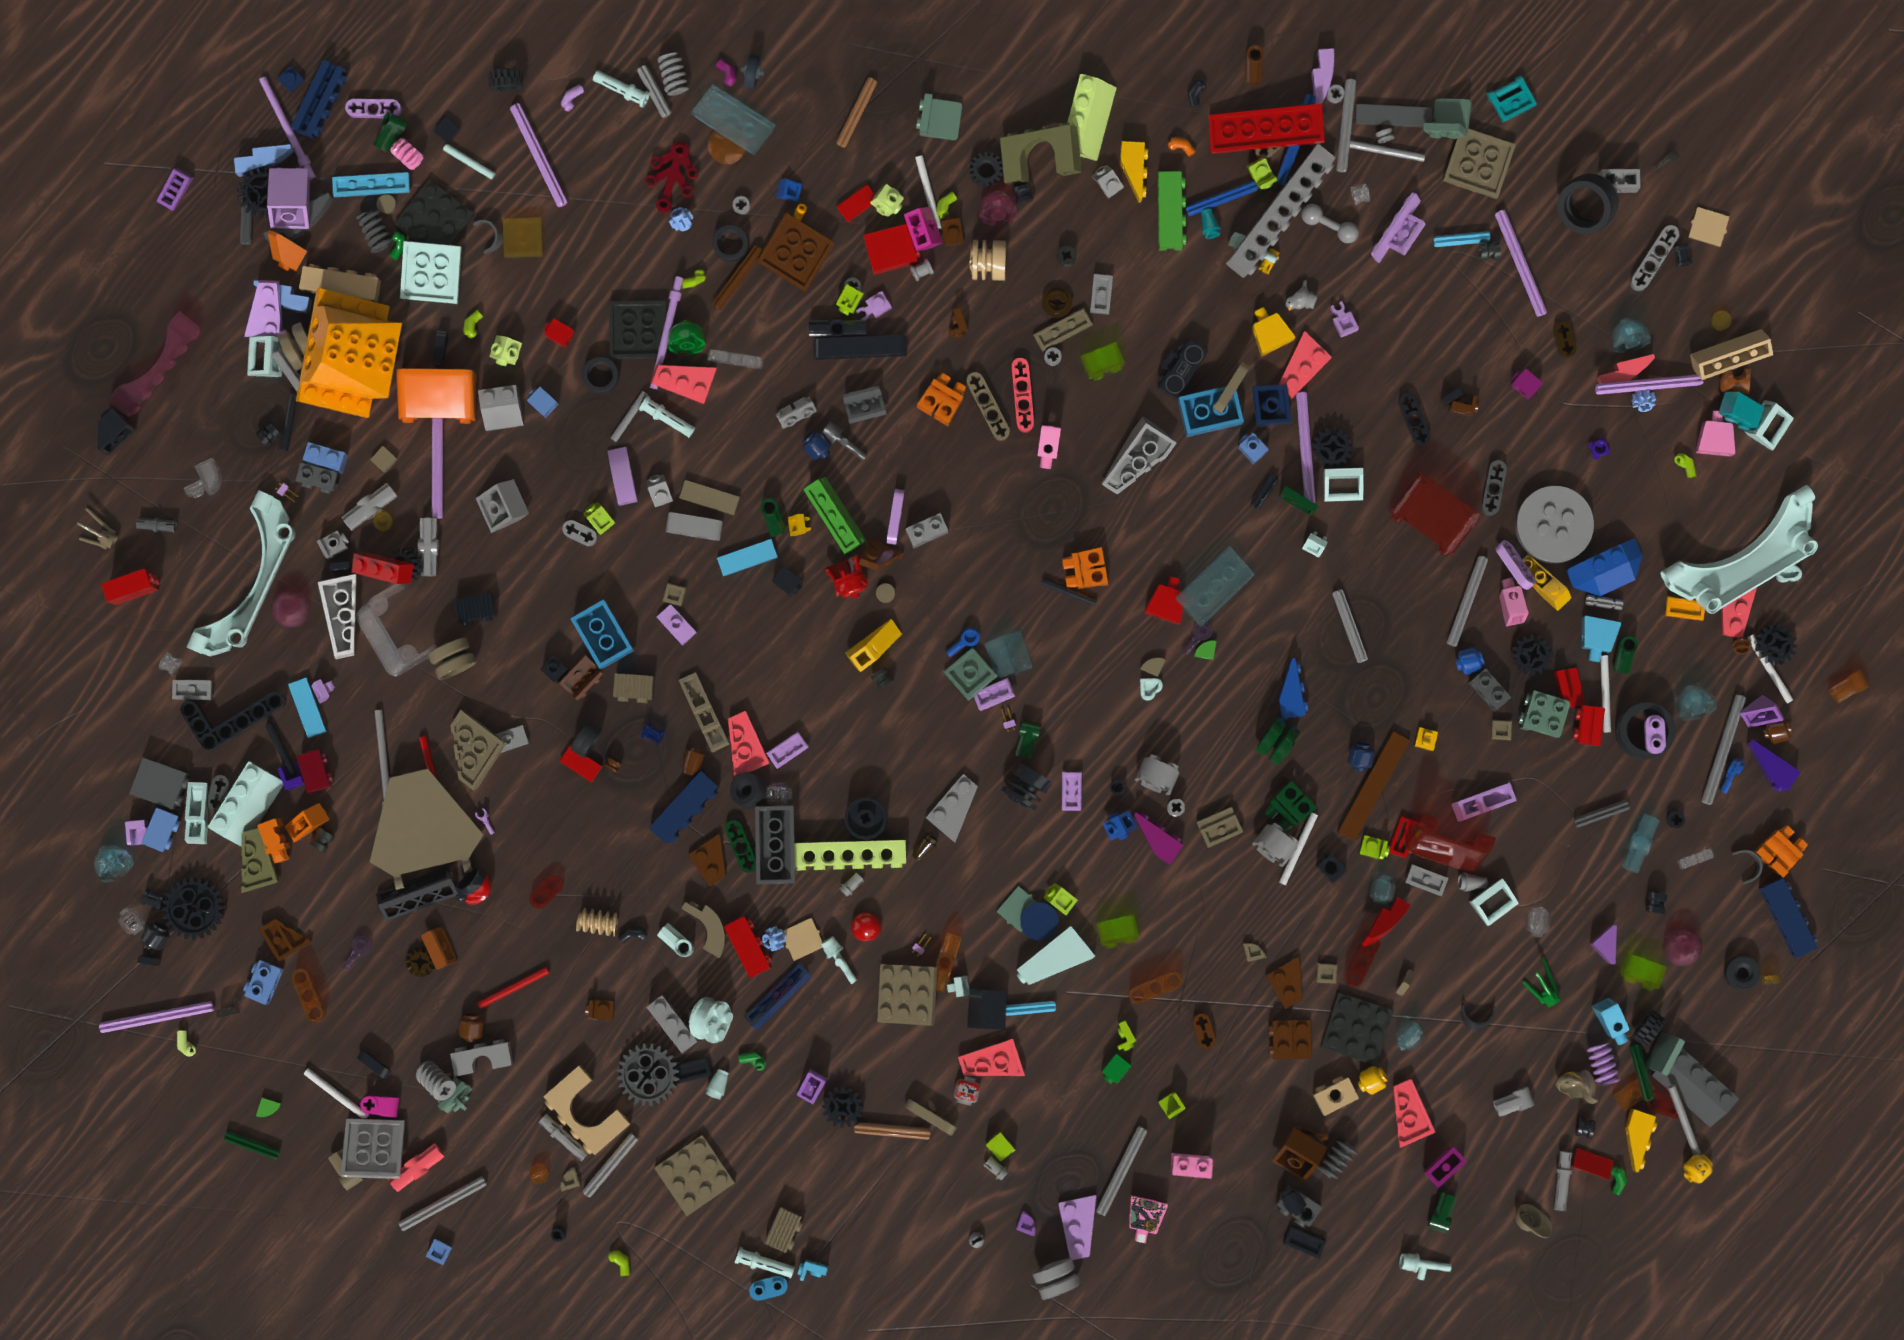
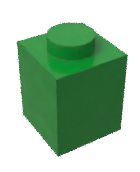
M1115 1053L1101 1071L1104 1073L1103 1078L1110 1084L1113 1082L1118 1084L1131 1065Z

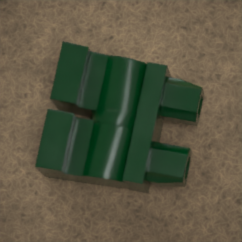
M1292 781L1269 802L1270 805L1264 812L1271 820L1278 813L1284 818L1278 823L1283 828V833L1291 827L1295 828L1317 808L1306 795L1298 802L1295 801L1303 792Z

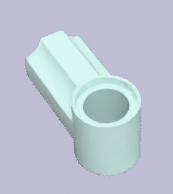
M669 923L657 934L679 956L688 957L694 952L692 942L687 940ZM682 943L689 945V950L685 954L680 952V945Z

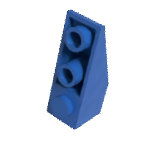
M1295 658L1290 660L1278 699L1280 716L1283 720L1305 716V711H1308L1307 701L1302 698L1304 684L1303 681H1299L1298 676L1301 673L1299 662L1295 661Z

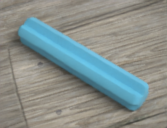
M1485 231L1435 236L1433 242L1435 247L1489 242L1490 233Z
M1055 1001L1007 1005L1006 1016L1056 1011Z

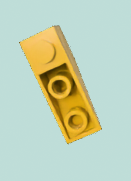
M1122 141L1120 165L1138 203H1141L1142 197H1146V186H1143V178L1147 179V167H1144V160H1148V148H1145V142Z
M1529 554L1526 555L1522 560L1536 579V583L1532 587L1551 606L1559 611L1571 599L1568 588Z
M890 619L845 652L855 668L861 672L874 663L902 633L893 620Z
M1630 1109L1625 1131L1632 1170L1639 1172L1645 1165L1646 1159L1643 1157L1645 1151H1648L1651 1146L1649 1138L1651 1132H1654L1657 1127V1121H1655V1116Z

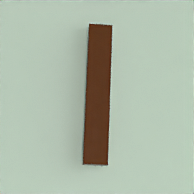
M1394 731L1392 732L1340 826L1338 833L1355 842L1410 740Z

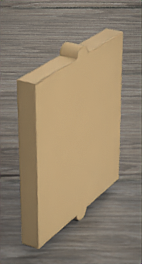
M1697 207L1694 219L1691 221L1692 226L1688 237L1721 247L1724 234L1727 233L1726 227L1729 216Z
M812 918L784 930L786 935L785 947L789 949L794 961L823 948L819 935L820 931L816 929Z

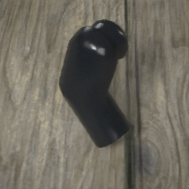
M1195 80L1188 89L1187 93L1191 108L1200 106L1198 94L1206 88V83L1203 80Z
M630 926L618 938L624 944L630 938H638L640 941H644L648 935L644 928Z

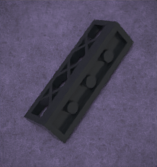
M447 867L403 883L404 888L396 890V887H392L376 893L378 906L387 922L455 897L458 891L453 882L451 871ZM450 885L452 891L447 893L441 892L442 888ZM427 893L433 894V897L430 899L422 898ZM408 900L415 901L414 905L411 906L404 904ZM389 907L397 908L395 912L389 914L386 911Z

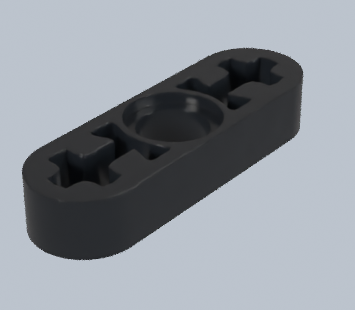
M1405 393L1399 398L1398 405L1413 443L1418 447H1423L1430 441V433L1415 396L1411 393ZM1405 397H1407L1408 400H1412V403L1410 404L1411 410L1415 408L1416 411H1411L1410 413L1406 414L1405 411H1409V408L1407 405H1403ZM1417 415L1420 419L1419 424L1412 425L1409 422V417ZM1421 425L1423 428L1420 429V433L1426 436L1423 443L1421 440L1417 441L1416 439L1419 436L1418 431L1413 432L1412 430L1419 428Z

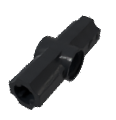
M835 319L833 321H809V338L866 336V320L842 321ZM841 325L843 330L837 334L832 331L833 327Z

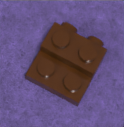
M1311 1020L1272 1021V1025H1268V1034L1272 1036V1044H1269V1056H1272L1273 1060L1312 1059Z

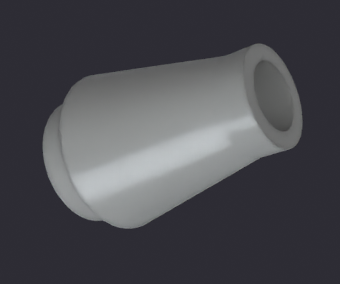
M1469 873L1459 874L1457 881L1458 889L1463 890V892L1486 889L1487 878Z

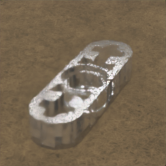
M709 350L708 360L755 369H762L764 359L756 356L719 350Z

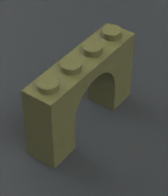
M1060 123L1059 127L1044 126L1039 131L1029 129L1025 130L1023 134L1008 133L1007 137L1000 138L1004 183L1012 186L1029 183L1028 155L1035 145L1045 141L1049 142L1054 149L1056 172L1058 174L1067 176L1082 173L1077 127L1070 125V123Z

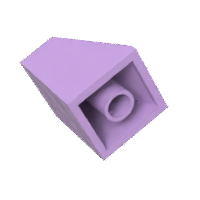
M269 168L267 208L271 229H309L310 180L308 169Z

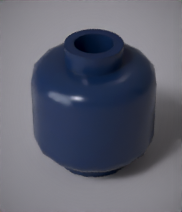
M812 431L802 441L804 443L802 446L803 450L813 460L818 458L823 460L830 453L828 450L830 442L821 432L814 433Z
M1356 742L1350 748L1348 763L1354 767V770L1364 772L1365 768L1372 767L1375 751L1368 743Z

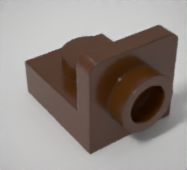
M955 216L944 218V221H941L945 247L963 244L964 239L960 218Z
M961 308L953 310L954 315L951 318L954 327L958 326V328L948 331L950 338L958 339L965 336V333L968 332Z
M1472 396L1470 405H1467V401L1457 399L1456 402L1452 401L1449 411L1472 416L1479 408L1480 401H1477L1478 396Z
M589 1000V1004H586L585 1015H588L589 1020L613 1021L614 1001Z

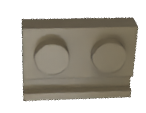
M1232 807L1196 822L1207 848L1243 833Z

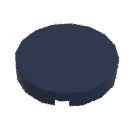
M1043 902L1030 904L1023 910L1020 917V926L1023 932L1029 938L1036 941L1052 937L1059 925L1055 909Z

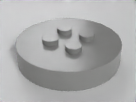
M1548 486L1532 493L1519 507L1515 519L1516 536L1524 551L1534 559L1550 564L1563 563L1578 556L1588 546L1594 530L1593 514L1588 503L1577 492L1562 486Z

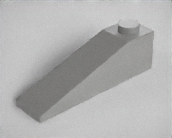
M1142 416L1101 484L1114 493L1119 494L1135 482L1136 478L1145 472L1147 473L1159 461H1163L1177 442L1156 424Z

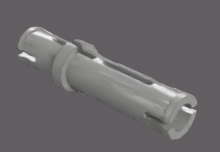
M547 1113L538 1122L551 1134L552 1138L555 1137L580 1161L589 1154L563 1129L561 1124L558 1125Z
M1560 1151L1559 1165L1556 1168V1173L1558 1174L1554 1210L1566 1211L1570 1174H1572V1170H1570L1572 1152Z

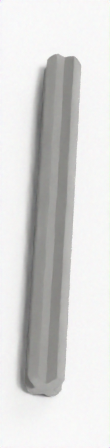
M1735 695L1701 800L1704 804L1711 805L1713 803L1741 716L1740 712L1746 700V697L1742 695Z

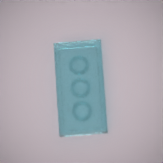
M713 84L691 113V115L753 155L758 152L776 126Z
M1229 546L1175 599L1199 626H1203L1255 574Z

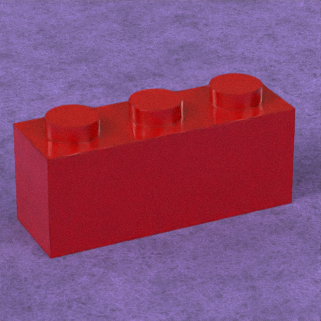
M369 552L355 553L352 573L394 584H405L412 581L414 564Z
M743 916L724 926L749 978L771 968L770 964L773 962L768 952L764 954L761 948L764 946L759 935L755 936L753 932L755 926L751 918L747 919L746 916Z

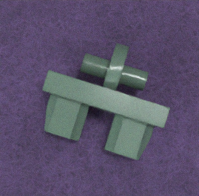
M455 1077L452 1079L456 1084L454 1094L446 1100H437L439 1103L438 1107L446 1113H449L452 1109L456 1112L459 1108L465 1111L468 1108L465 1103L469 1100L467 1094L473 1090L470 1085Z

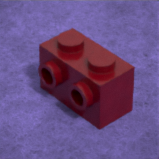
M318 749L297 756L307 793L311 794L332 787L334 778L332 772L328 771L326 766L329 763L326 753Z

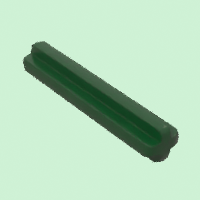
M1639 1044L1630 1046V1052L1643 1100H1653L1654 1094Z
M227 1131L224 1136V1141L274 1160L279 1157L280 1150L231 1131Z

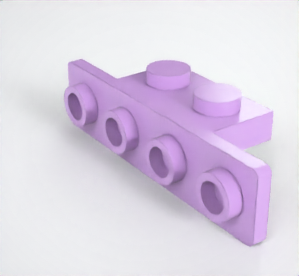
M1412 192L1405 199L1401 210L1395 214L1392 223L1385 229L1380 241L1374 245L1371 255L1376 262L1379 263L1389 248L1405 255L1426 225L1423 220L1412 215L1421 201L1416 193Z

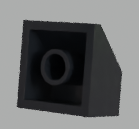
M113 408L105 410L100 416L101 419L98 420L97 449L108 456L136 430L120 412Z

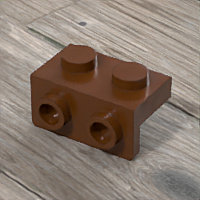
M583 654L557 682L578 701L588 694L589 688L593 684H597L602 679L604 672Z

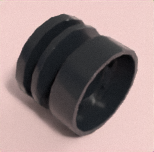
M1018 762L1012 771L1017 781L1014 782L1007 779L1006 783L1011 785L1012 789L1010 790L1003 786L1001 791L1018 805L1035 811L1037 806L1031 800L1034 799L1039 803L1041 802V799L1035 793L1037 791L1046 793L1052 782Z

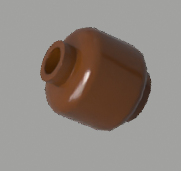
M1785 718L1783 721L1768 723L1766 728H1763L1765 739H1770L1773 744L1788 741L1790 735L1793 734L1790 721Z
M469 1012L459 1019V1036L464 1038L466 1042H476L477 1039L483 1036L484 1019L480 1017V1014Z

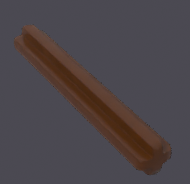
M758 245L753 246L712 302L716 309H722L760 258L763 252L761 247Z

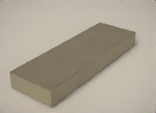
M1082 308L1033 334L1043 352L1089 328L1093 324L1085 309Z
M687 480L684 482L679 497L682 500L733 516L740 500L738 496Z

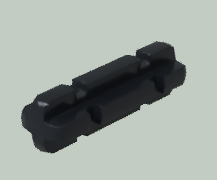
M1270 475L1267 483L1263 485L1257 494V498H1254L1251 506L1257 510L1261 508L1263 501H1266L1273 487L1279 482L1277 477Z

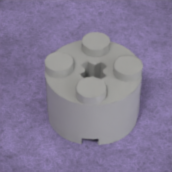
M1155 755L1145 757L1135 781L1138 782L1140 779L1142 786L1158 793L1164 790L1166 791L1165 795H1170L1179 775L1178 766L1170 762L1168 764L1160 761L1161 758Z
M1267 824L1252 844L1253 846L1258 845V852L1273 863L1277 860L1280 862L1278 866L1283 867L1296 851L1298 840L1291 835L1287 836L1282 832L1283 828L1278 824Z

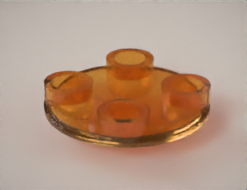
M733 127L718 128L711 134L708 141L710 155L714 160L722 164H734L743 156L746 149L744 136Z

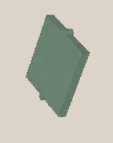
M1018 886L997 910V913L1007 920V924L1013 925L1021 932L1020 917L1023 910L1037 901L1032 898L1031 894L1028 895Z

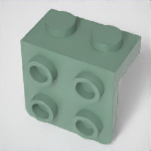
M925 94L924 99H920L919 110H922V118L918 117L917 129H920V136L957 140L962 104L933 99L932 94Z
M1437 99L1435 101L1432 123H1424L1423 131L1429 134L1431 138L1448 137L1458 139V137H1467L1472 102L1469 99Z
M1532 691L1530 695L1527 694L1524 700V705H1526L1525 712H1521L1518 723L1521 724L1520 729L1532 730L1559 738L1562 734L1570 702L1538 691Z

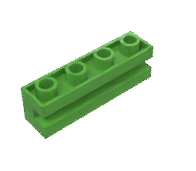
M1182 171L1158 172L1159 251H1166L1167 249L1179 251L1182 250L1183 245H1186V233L1182 234V226H1186V215H1182V207L1186 205L1185 196H1182V189H1185V177H1182Z
M826 477L816 480L803 489L844 554L853 551L866 542L865 537Z

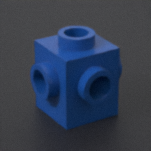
M1129 810L1120 815L1116 812L1108 816L1109 820L1103 823L1111 841L1119 838L1121 841L1130 836V831L1138 827Z

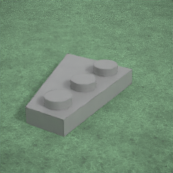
M963 774L926 819L953 842H956L978 786Z

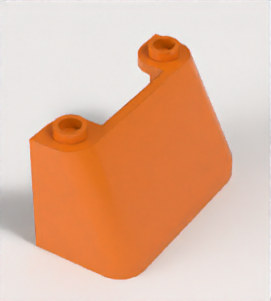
M397 369L398 419L402 420V423H414V420L418 418H455L461 424H470L471 421H476L477 375L474 371L466 369Z

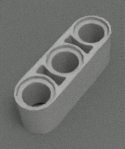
M669 512L665 532L720 541L723 521Z

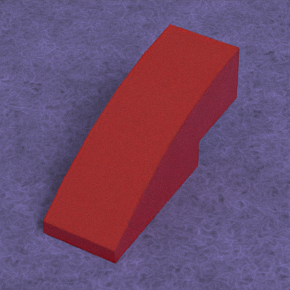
M1397 897L1389 910L1383 907L1376 916L1362 945L1366 947L1387 935L1406 914L1410 904Z

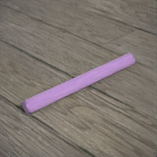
M519 103L512 105L510 110L557 206L562 207L566 205L567 199Z
M1500 210L1495 214L1535 313L1538 317L1543 316L1547 313L1543 300L1506 211Z
M1698 375L1599 383L1595 385V392L1599 395L1647 389L1697 386L1703 384L1704 381Z
M1298 392L1296 399L1304 497L1315 503L1307 393Z
M432 418V518L441 519L443 517V418Z
M212 1001L101 1022L99 1023V1029L101 1033L212 1012L214 1011V1005Z

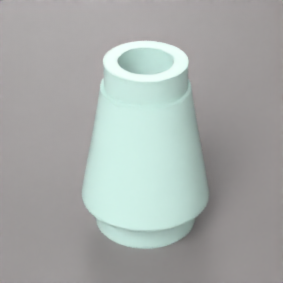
M718 1069L706 1088V1094L720 1100L724 1096L729 1073Z

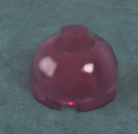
M996 190L987 194L982 199L979 217L983 218L985 224L991 226H1002L1001 222L1007 221L1008 224H1011L1017 219L1016 202L1008 193Z
M293 589L284 590L273 598L271 614L274 620L282 626L298 627L308 619L310 603L301 592Z
M1677 928L1669 932L1664 938L1662 945L1665 957L1677 966H1689L1695 963L1701 956L1703 949L1702 941L1698 934L1687 928Z

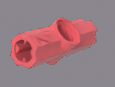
M436 1143L419 1156L416 1155L404 1164V1167L401 1168L400 1179H388L391 1186L399 1192L413 1180L416 1181L427 1173L429 1168L442 1160L445 1155Z

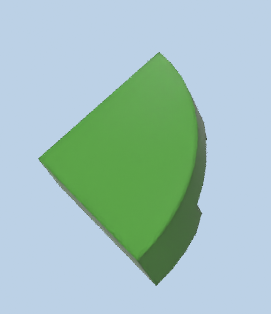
M1207 641L1201 644L1196 650L1194 657L1213 660L1217 641Z
M262 1097L256 1116L266 1117L272 1115L279 1109L281 1103Z

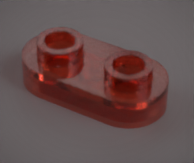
M557 876L546 878L531 893L529 898L531 905L537 909L545 908L563 890V881ZM552 882L557 883L556 889L550 887ZM539 895L543 897V901L541 903L537 902V897Z
M1653 1092L1654 1098L1658 1101L1657 1105L1653 1106L1652 1100L1645 1101L1648 1110L1670 1118H1679L1676 1110L1674 1112L1670 1111V1106L1674 1105L1671 1097Z

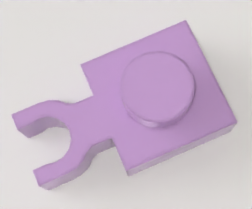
M881 291L866 300L868 306L856 310V313L865 312L866 316L861 318V320H867L872 313L877 318L892 307Z
M1341 301L1339 302L1341 310H1335L1333 305L1330 307L1333 315L1337 316L1333 319V323L1342 338L1358 331L1359 327L1351 311L1345 314V307Z

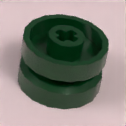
M1279 716L1272 723L1255 749V752L1265 756L1272 748L1273 751L1269 756V761L1276 766L1288 755L1301 732L1294 726H1291L1282 734L1286 721Z

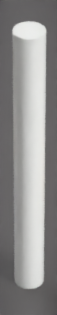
M917 156L915 159L928 207H931L937 228L940 230L942 226L939 215L936 213L937 207L923 156Z
M1754 634L1747 637V640L1751 641L1754 651L1758 649L1759 645L1754 644L1757 641ZM1755 652L1758 657L1761 655V652ZM1761 658L1760 661L1786 703L1788 704L1794 699L1771 662L1766 664V658Z
M1604 655L1600 659L1602 707L1605 708L1603 733L1611 732L1608 655Z
M1310 813L1298 839L1297 849L1290 857L1279 883L1287 884L1318 815Z
M308 1068L304 1072L305 1076L361 1119L369 1117V1114L363 1112L359 1106Z

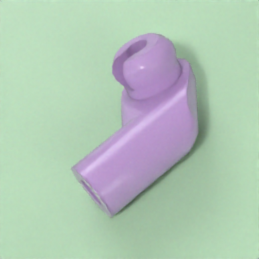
M581 85L566 91L561 101V106L564 107L565 111L572 110L574 107L572 103L573 98L584 93Z

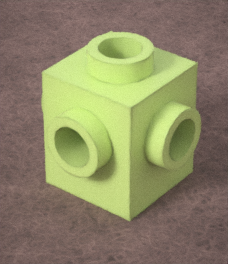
M885 184L878 190L870 203L877 208L880 214L888 217L893 213H898L902 207L900 203L904 198L898 190Z
M496 335L489 357L496 359L495 363L502 366H507V364L515 365L522 343L509 337Z

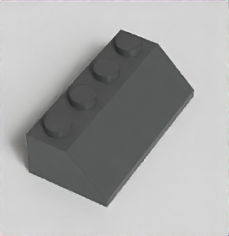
M794 806L755 807L756 884L795 883Z
M1683 1048L1667 1076L1656 1071L1651 1074L1667 1090L1668 1086L1675 1085L1681 1102L1709 1127L1726 1115L1739 1100L1735 1094Z

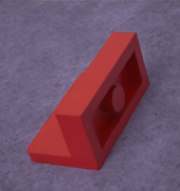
M1577 668L1554 672L1560 699L1569 701V708L1585 705Z

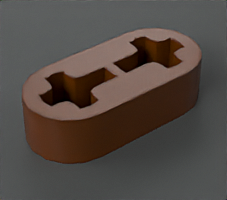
M1203 1013L1197 1014L1193 1018V1027L1198 1044L1203 1049H1211L1215 1046L1216 1038L1210 1018ZM1199 1017L1207 1020V1023L1204 1024L1205 1030L1203 1031L1201 1026L1196 1024L1199 1021ZM1205 1032L1208 1038H1212V1041L1209 1043L1210 1046H1206V1044L1201 1042L1204 1040L1203 1033Z

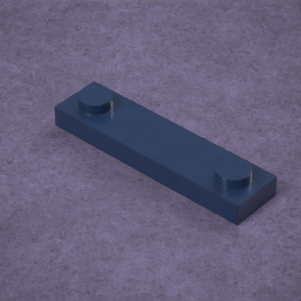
M798 963L744 1018L757 1031L812 977L811 974Z

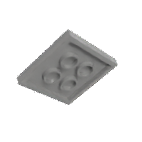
M346 1119L341 1176L400 1179L405 1121Z

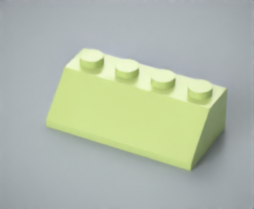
M1080 74L1067 123L1077 127L1080 157L1097 161L1116 87L1099 78Z

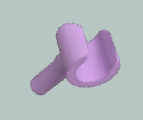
M483 809L485 812L483 817H479V814L476 812V817L483 821L490 835L495 833L489 823L488 812Z

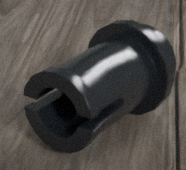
M562 1226L553 1228L551 1239L555 1242L563 1241L567 1235L565 1228ZM556 1231L560 1232L561 1237L556 1236Z

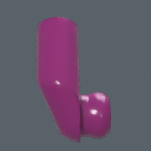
M720 59L716 67L725 72L726 78L724 83L732 86L737 80L736 70L732 65Z

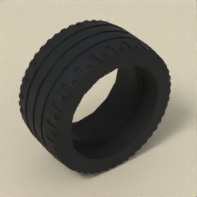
M1583 174L1572 179L1562 189L1557 202V211L1563 224L1571 231L1584 235L1593 234L1604 229L1613 220L1618 210L1619 198L1615 187L1608 179L1598 174ZM1586 187L1600 195L1604 203V214L1600 219L1588 220L1582 218L1575 211L1572 204V195L1576 189Z
M1647 701L1638 702L1627 707L1618 717L1615 726L1616 740L1620 748L1629 756L1640 760H1649L1663 755L1671 747L1676 732L1673 717L1668 710L1657 703ZM1649 712L1663 718L1665 722L1666 747L1661 753L1652 754L1647 749L1637 748L1630 742L1627 736V725L1635 714Z

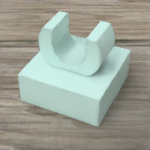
M1315 531L1309 535L1302 549L1319 558L1328 542L1325 536L1323 539L1317 537L1318 532Z
M968 976L954 978V984L947 985L948 992L956 991V997L970 995Z

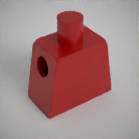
M1170 576L1167 586L1159 584L1145 610V614L1179 625L1185 593L1178 590L1181 580Z

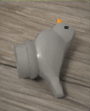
M1304 280L1302 288L1286 300V307L1289 311L1294 308L1302 309L1304 307L1314 309L1318 294L1312 291L1309 292L1307 280Z

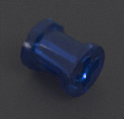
M648 722L641 734V738H647L658 746L664 737L665 730H659Z

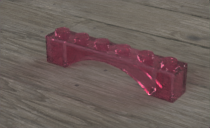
M179 311L167 325L166 344L157 363L139 379L119 385L107 401L128 417L131 414H136L140 408L139 404L143 399L149 398L152 393L151 389L155 384L161 383L164 378L163 374L173 368L176 358L179 355H183L188 348V343L198 337L201 327Z

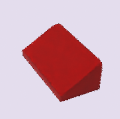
M1576 1148L1571 1166L1609 1180L1614 1161Z

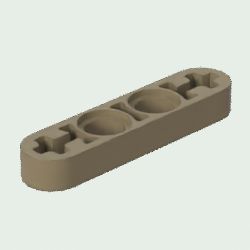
M978 372L969 374L967 386L992 435L998 441L1006 440L1010 433L1009 427L983 376ZM972 377L979 378V387L982 388L984 386L985 389H981L975 394L974 391L977 388L975 384H970ZM981 393L988 394L989 401L987 403H981L978 400V396ZM995 410L998 413L997 419H988V411ZM1002 420V423H999L1001 429H1006L1004 432L1005 436L997 435V426L992 427L991 424H996Z

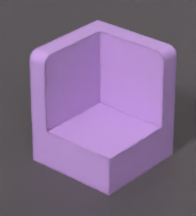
M148 820L125 822L127 845H141L149 826Z

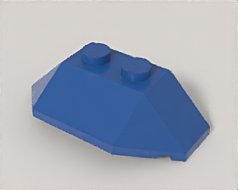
M1634 538L1565 570L1573 588L1602 596L1636 579L1643 554Z

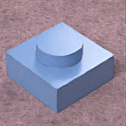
M435 1238L426 1257L444 1265L453 1247Z

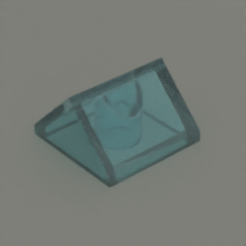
M1021 631L984 643L993 671L997 674L996 680L1033 668Z

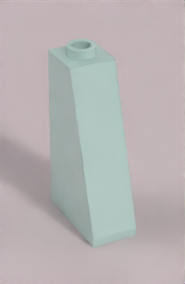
M1070 926L1017 969L1019 973L1016 976L1023 984L1027 982L1030 985L1094 958L1095 955Z

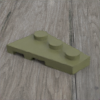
M258 828L242 832L241 893L279 882L271 854L266 855L265 849L267 847L263 843Z

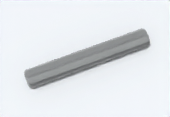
M1342 589L1337 590L1332 595L1356 661L1358 663L1368 660L1345 594Z
M630 1133L583 1189L582 1192L587 1197H591L638 1141L634 1134Z

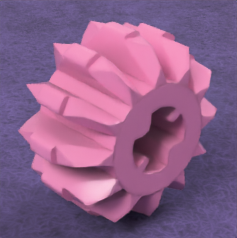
M404 138L396 141L390 149L391 153L411 170L418 167L424 159L423 155Z

